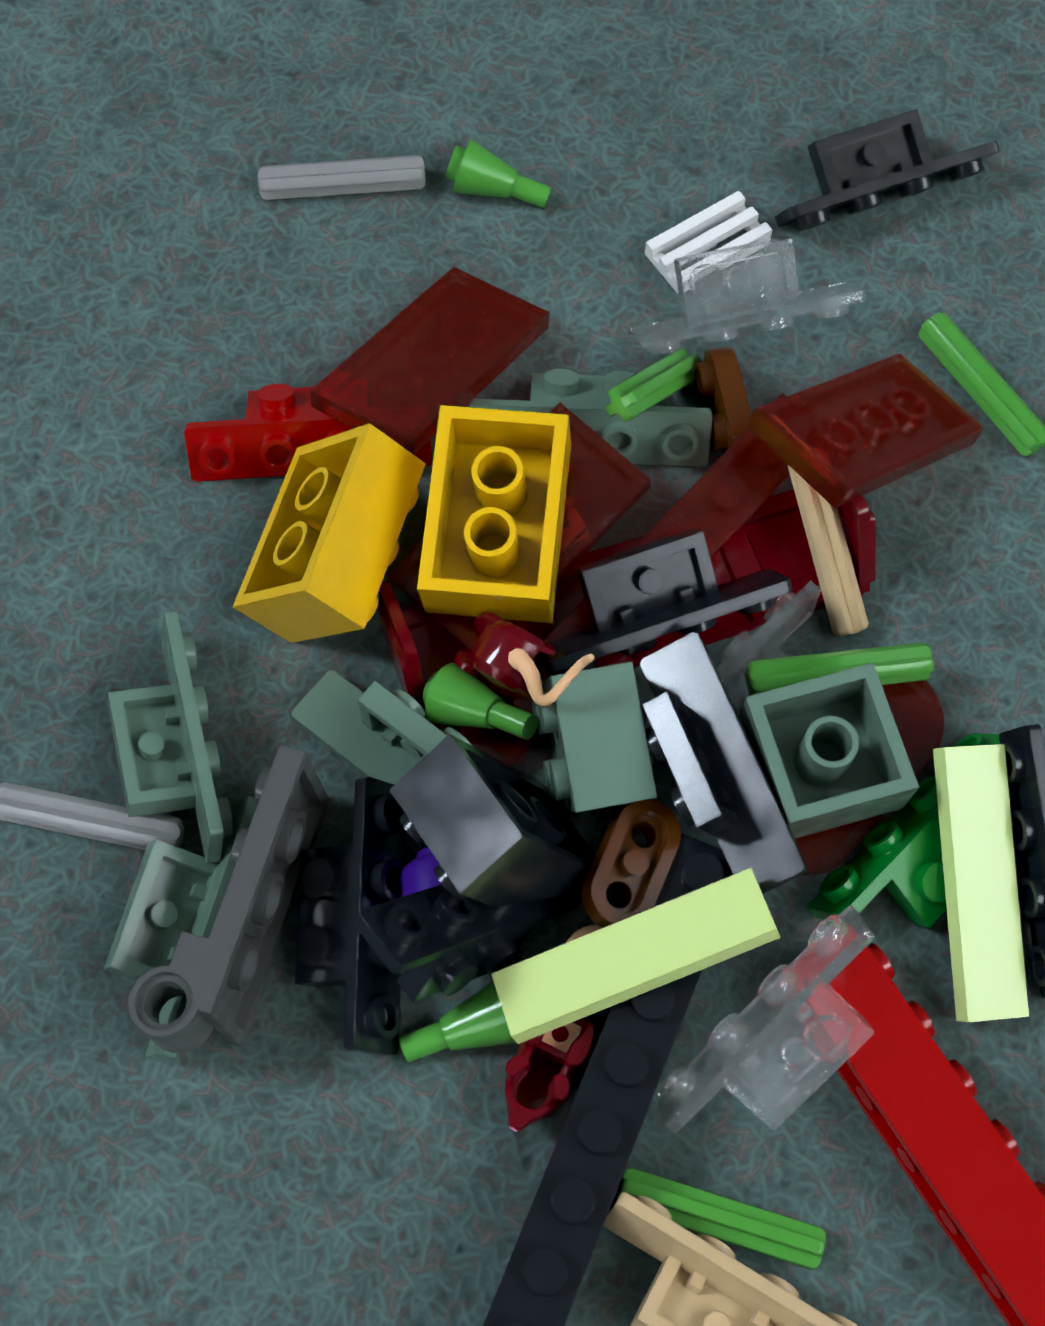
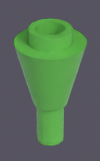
M472 138L469 140L466 148L456 145L445 178L455 181L452 193L507 199L511 196L543 209L552 188L518 175L516 169Z
M454 662L446 664L439 671L432 674L424 687L423 702L425 704V713L428 720L433 724L485 729L498 728L525 740L530 739L537 729L538 718L536 715L506 704L499 695L475 676L461 670Z
M491 981L441 1016L439 1022L399 1036L400 1045L407 1062L446 1048L460 1050L517 1044L511 1037L494 981Z

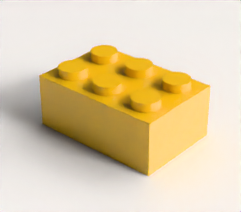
M440 405L417 591L426 613L477 617L481 612H491L502 619L553 623L571 453L569 415Z
M370 423L297 447L233 608L292 643L365 629L366 623L373 617L377 609V594L385 572L398 553L399 543L397 540L406 516L417 502L419 496L418 484L426 463Z

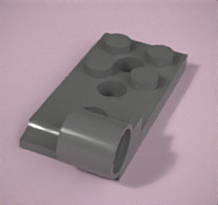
M279 745L272 766L266 765L262 769L255 787L254 799L257 808L250 827L242 828L235 839L231 855V864L234 870L209 938L182 931L170 965L158 966L148 970L132 986L128 998V1012L132 1022L158 1047L167 1052L186 1053L198 1048L209 1038L214 1028L229 1044L243 1047L300 885L301 850L313 848L330 800L305 751ZM186 996L187 1003L182 1015L171 1023L160 1024L159 1014L164 1004L174 997Z

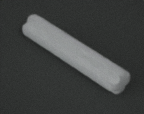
M419 155L262 166L258 170L259 192L264 200L420 190L425 187L426 182L424 161Z
M9 782L0 783V820L141 850H146L148 843L154 839L181 848L184 839L185 826L178 817L157 813L128 818L127 807Z

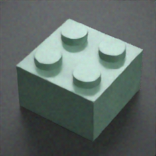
M632 662L582 670L550 706H539L532 699L533 714L538 718L537 732L539 735L549 733L554 758L543 761L550 800H561L563 810L582 812L657 798ZM564 674L550 676L541 681L543 693L547 694Z
M874 663L745 698L739 713V719L794 838L903 809L919 788Z

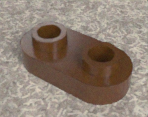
M731 346L707 349L704 353L703 362L696 363L695 384L699 398H709L712 410L710 446L713 451L722 450L726 461L751 458L755 447L753 419L735 351Z
M653 799L632 802L620 809L612 817L582 888L584 909L590 919L601 928L651 909L656 904L681 839L678 820L673 812L663 803ZM633 827L640 829L645 834L647 840L645 848H641L634 843L631 836ZM608 886L616 888L621 894L622 904L620 908H615L608 902L606 897Z

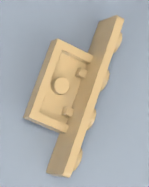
M622 1192L610 1207L603 1226L662 1262L630 1326H857L851 1320L841 1315L828 1312L823 1314L798 1298V1291L784 1279L768 1273L758 1274L735 1260V1254L732 1249L722 1241L705 1234L695 1235L673 1222L670 1212L651 1198L639 1195L633 1197L628 1193Z

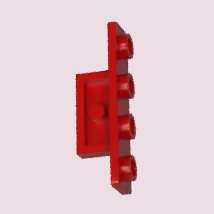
M332 380L316 387L293 388L287 384L267 385L260 390L248 391L245 419L190 422L185 425L184 437L191 479L200 482L286 476L297 447L369 423L426 463L425 467H428L432 464L429 412L426 408L369 411L367 383L353 384L346 380Z

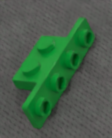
M973 733L959 740L953 747L1000 744V734ZM935 774L918 783L919 788L903 809H900L889 821L879 824L867 834L863 842L864 847L847 865L835 869L826 876L820 885L821 892L807 906L815 918L847 925L884 887L916 926L930 928L947 910Z

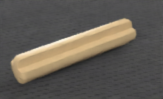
M809 453L796 457L789 461L788 469L832 632L835 636H846L861 632L868 628V619L824 456L821 453Z

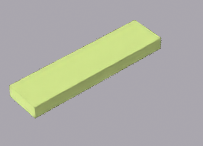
M1005 744L933 749L956 1021L978 1022L1029 1017Z
M749 868L501 969L491 975L511 1037L517 1044H520L781 937L753 870Z

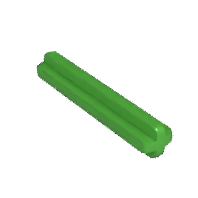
M938 312L931 318H928L921 325L922 328L918 333L919 338L1021 455L1029 457L1045 446V425L946 313Z
M680 348L608 390L611 403L605 406L607 413L611 417L618 413L625 422L634 419L695 381L696 363L702 362L701 357L697 352L690 356L684 348Z
M920 642L754 660L748 664V668L745 671V680L749 695L751 696L874 663L881 685L928 679L930 673L934 671V659L932 658L929 645Z
M627 1168L622 1176L617 1198L622 1192L628 1193L633 1197L639 1195L651 1198L670 1212L673 1222L690 1232L709 1235L724 1243L809 1270L816 1269L821 1262L826 1242V1232L821 1227L639 1169Z

